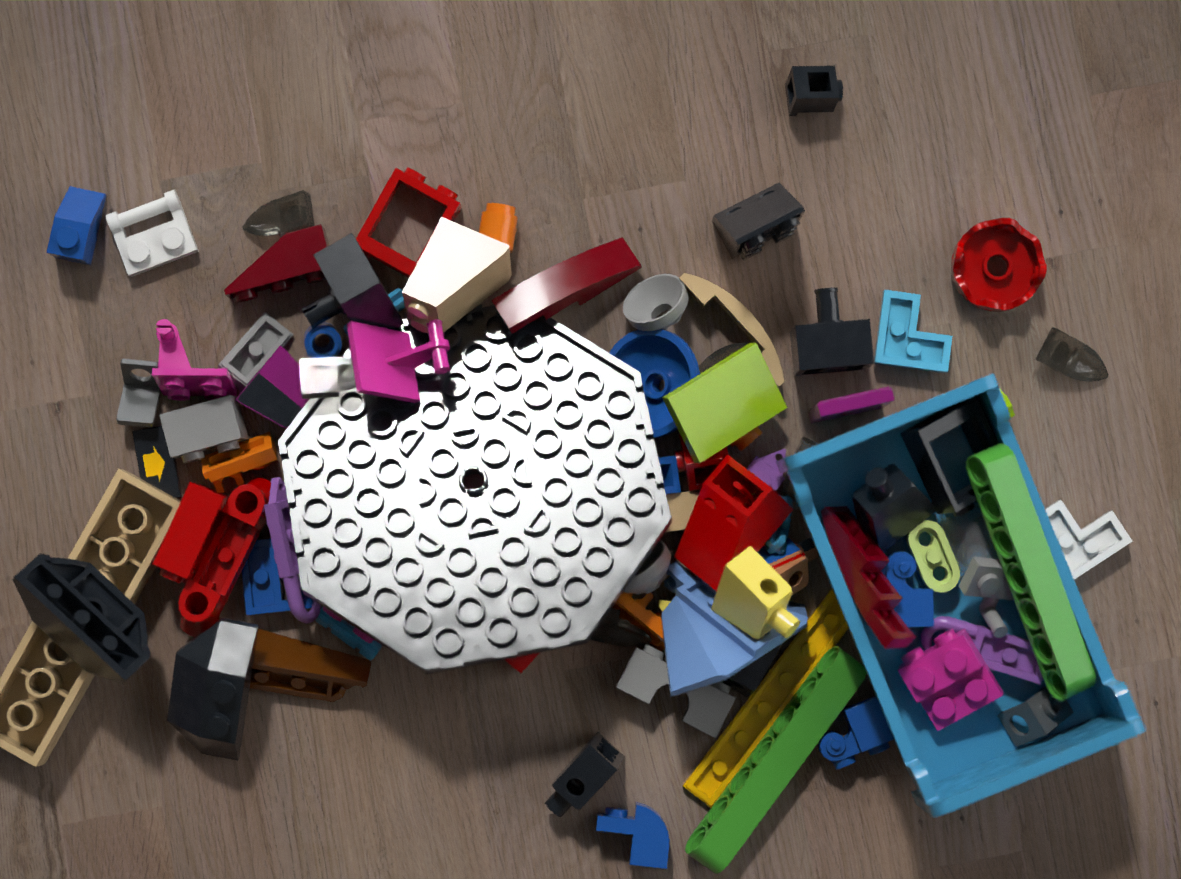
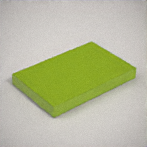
M757 343L747 344L662 397L694 463L705 461L788 408Z

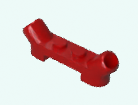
M255 477L247 484L235 488L230 494L222 510L225 515L193 580L188 579L178 601L181 613L180 627L188 635L197 637L219 620L227 599L266 522L264 505L269 502L271 487L269 480Z

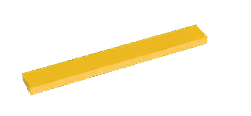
M833 588L830 589L808 618L807 627L796 634L759 683L756 690L749 696L682 786L709 807L714 805L823 655L830 648L836 646L849 627L844 619Z

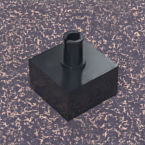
M353 233L314 254L331 289H329L330 293L307 307L301 308L313 329L341 312L343 315L346 314L350 321L392 330L404 324Z
M838 288L814 290L818 322L795 325L790 332L794 376L867 370L874 364L870 319L840 320Z

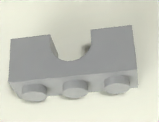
M645 644L643 650L635 647L616 687L649 704L655 692L661 686L669 684L667 664L663 661L665 653L648 644ZM717 682L686 692L688 706L681 720L716 738L736 699L729 694L732 687L722 682Z

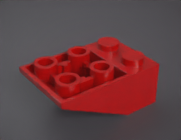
M727 454L704 481L674 557L717 592L725 565L749 546L758 552L794 509L772 487Z

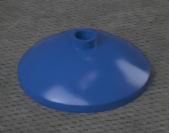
M663 329L655 331L635 330L621 338L609 353L640 372L654 439L664 437L676 431L677 427L662 397L700 374L698 362L691 348L678 335ZM661 380H664V389L660 391L659 384Z

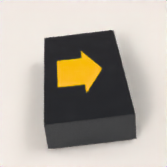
M157 426L132 431L140 479L174 498L182 497L176 458H170L163 427Z

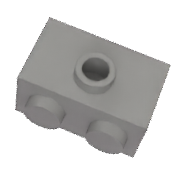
M228 395L160 414L170 458H182L183 463H189L205 458L204 452L217 448L220 454L239 449V442L249 438L240 404L236 400L237 397Z

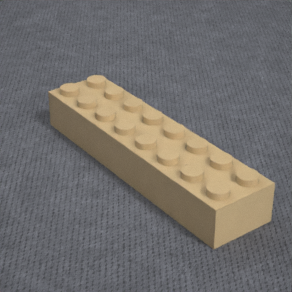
M118 469L68 559L90 562L135 604L156 568L153 562L181 501L132 473ZM33 621L0 678V747L37 767L47 762L95 675L86 672Z

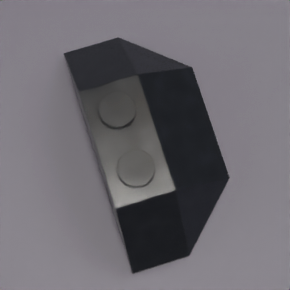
M39 554L13 577L12 580L32 621L86 672L124 683L149 660L150 650L148 648L145 614L90 562Z
M221 618L212 627L199 634L176 652L167 721L202 754L239 760L259 628L257 624Z

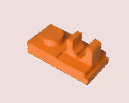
M270 431L240 442L239 449L220 454L216 451L205 455V458L201 459L205 480L209 478L216 491L223 493L225 490L222 480L225 477H233L236 480V484L240 486L244 484L242 472L251 469L261 470L269 466L271 462L278 460L275 443Z
M623 592L610 611L656 649L663 651L665 647L661 614H654L651 610L645 609L653 599V594L650 592L643 599L634 600L632 593Z

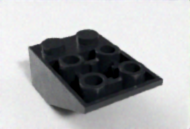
M779 182L715 214L712 221L731 258L733 259L740 255L742 260H745L761 252L765 242L773 239L775 244L793 236L795 234L794 231L798 229L797 226L801 224L800 219L805 209Z

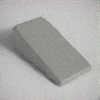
M264 312L218 364V368H227L236 388L242 392L280 345L283 348L293 337V333Z

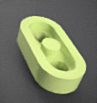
M924 520L907 533V546L916 561V567L923 584L927 588L933 589L934 592L950 591L957 585L960 579L958 563L943 528L934 521ZM922 532H927L931 536V542L927 546H922L919 543V535ZM938 566L945 570V577L941 581H937L933 577V571Z

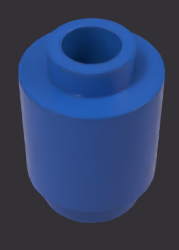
M324 322L316 326L315 329L309 326L304 334V346L307 354L312 359L318 362H328L339 354L342 346L341 337L337 329L330 323ZM319 334H326L329 337V341L325 346H318L315 343V337Z

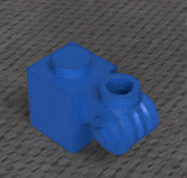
M907 552L891 553L887 556L890 561L881 572L903 598L894 610L908 627H934L933 589L911 588L906 583V578L912 576L916 571L915 559Z
M875 695L843 708L842 712L848 724V732L844 737L836 732L829 731L818 742V748L822 756L830 760L837 770L855 763L854 755L868 750L871 756L889 749L890 745L888 742L894 740V737Z

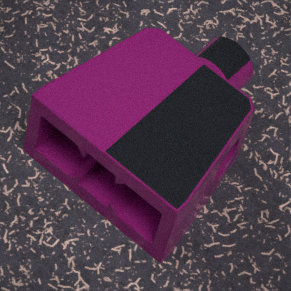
M280 345L236 400L287 429L319 386L294 357Z

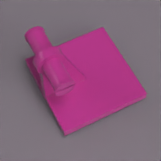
M161 319L157 322L156 336L160 342L158 368H152V376L164 396H168L169 399L176 401L189 400L190 396H204L207 400H214L228 395L237 396V388L227 368H191L176 326L167 319Z
M431 320L429 323L427 322L426 326L430 341L415 348H411L410 336L407 332L354 321L347 323L357 392L412 403L418 402L420 398L415 373L417 367L433 358L434 373L444 374L450 371L447 357L450 346L449 341L444 339L442 321Z

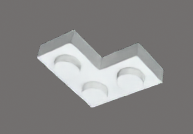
M1058 500L1045 508L1074 579L1133 542L1112 510L1080 529L1062 500Z

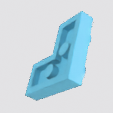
M884 290L874 364L947 373L953 336L916 331L921 299L920 294Z

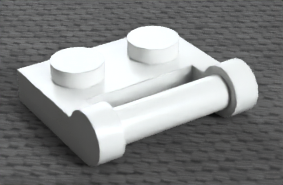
M175 189L164 193L165 197L120 214L115 211L106 215L107 223L114 236L129 277L199 252ZM169 210L171 211L174 220L127 237L124 227Z

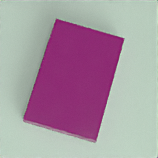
M888 386L820 401L808 412L811 424L881 409L895 401L892 388Z

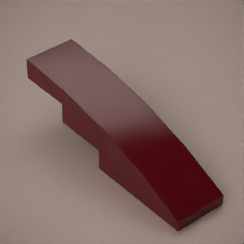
M621 237L562 261L521 282L491 301L513 334L542 315L547 320L576 301L581 306L641 269L642 266L624 238Z
M825 506L821 510V515L830 546L848 590L863 618L885 649L908 647L916 637L894 610L903 598L881 572L890 560L847 506Z

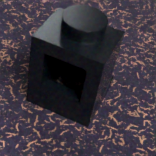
M792 66L785 83L789 116H797V113L834 112L837 103L841 102L843 98L842 80H837L835 66Z

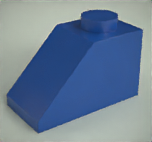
M70 186L54 216L46 253L57 259L91 265L106 194Z

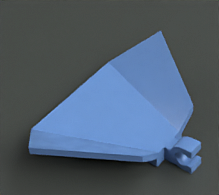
M677 561L670 564L666 573L671 577L664 580V586L671 592L676 593V596L661 613L670 697L728 679L807 627L808 620L805 605L789 600L786 610L800 620L798 628L790 637L784 638L775 629H772L761 639H754L711 609L716 595L714 589L698 576L694 577Z

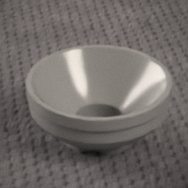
M672 274L654 275L637 284L628 293L624 300L623 313L636 329L642 331L667 330L671 325L680 321L688 303V292L679 277ZM669 310L666 314L656 318L663 311Z
M660 539L623 592L636 593L637 595L641 593L648 594L657 589L667 577L666 572L669 567L671 554L663 540Z

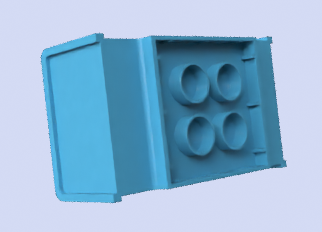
M994 373L776 461L780 473L787 472L796 494L797 503L844 619L849 627L862 663L867 671L871 685L905 767L913 779L916 790L911 791L915 804L931 817L947 814L1146 731L1126 684L1114 678L1009 423V411ZM965 399H978L998 444L1002 443L1009 446L1017 459L1096 674V683L1093 687L1066 699L1074 712L1047 735L1020 746H1015L998 718V714L1027 701L1046 686L1044 680H1042L1041 684H1037L990 669L1004 692L1003 696L937 731L920 701L918 703L915 701L898 672L900 664L903 663L901 658L905 654L918 647L925 651L921 643V633L924 627H908L916 637L908 647L885 649L863 618L849 592L821 524V521H823L821 510L825 506H847L856 517L852 500L854 491L866 483L865 477L870 470L874 468L884 469L890 464H895L931 501L900 433L940 410ZM958 425L929 442L953 494L971 484L966 470V461L968 457L974 455L961 425ZM978 501L973 503L975 506L973 510L954 517L953 513L937 514L935 512L926 520L934 521L943 528L958 563L960 579L957 585L950 591H933L934 618L949 616L989 628L979 611L983 597L965 596L959 587L973 556L999 559ZM922 532L919 535V543L922 546L930 544L931 536L927 532ZM907 534L883 553L886 556L894 552H907L911 555L906 542ZM940 566L936 567L933 571V577L937 581H941L945 577V570ZM916 567L914 574L906 578V583L913 589L927 588L923 584ZM999 599L995 609L1008 628L1007 634L1029 640L1015 601ZM939 630L933 634L931 639L932 646L935 645L934 639L946 631ZM1013 716L1015 728L1021 733H1028L1029 727L1027 722L1020 716Z

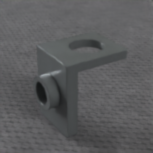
M121 359L120 364L124 386L116 418L117 424L152 428L154 427L161 390L152 376V368H158V362ZM143 369L151 375L140 377L133 374L131 370Z
M1045 686L1027 701L1000 712L998 718L1015 746H1020L1047 735L1074 712L1067 700H1056ZM1013 716H1020L1027 722L1029 727L1028 733H1021L1015 728Z

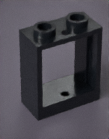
M977 398L965 399L950 405L900 433L927 493L936 507L937 514L953 513L954 517L966 514L975 508L973 503L977 501L971 484L954 494L952 493L929 442L961 425L974 454L998 445Z

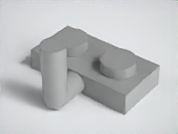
M973 556L959 587L965 596L983 597L979 611L996 638H1002L1007 634L1008 628L995 607L999 599L1014 600L999 559Z

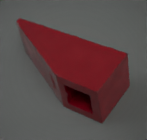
M320 224L283 235L224 289L225 295L229 299L236 298V302L239 303L253 300L258 297L257 292L270 288L272 293L290 290L293 288V282L307 279L308 284L327 280L314 257V254L329 246L324 227Z

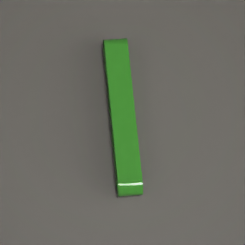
M1002 443L968 457L966 461L968 477L1049 693L1056 700L1064 701L1093 687L1096 683V674L1019 464L1010 447Z
M839 646L830 648L823 655L694 830L685 846V852L715 874L722 872L729 865L862 684L867 674L864 665Z

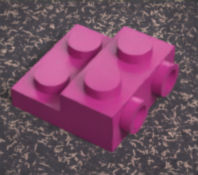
M965 628L957 633L953 629L942 633L934 639L935 645L925 651L921 647L913 649L901 658L903 663L898 668L900 676L917 703L920 701L937 731L1002 697L1004 693Z

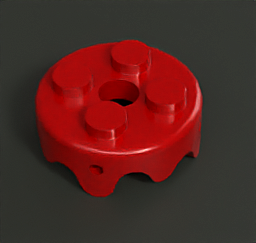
M998 218L974 225L961 237L952 255L951 272L958 292L966 301L985 311L1003 312L1024 304L1034 295L1046 276L1047 265L1044 260L1041 243L1035 235L1024 229L1015 219ZM997 256L1006 262L1007 270L1004 275L994 276L988 271L987 262L989 258Z

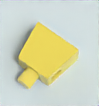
M751 546L725 565L711 607L715 613L754 639H761L772 629H775L784 638H788L796 631L800 624V620L786 610L793 592L791 586Z

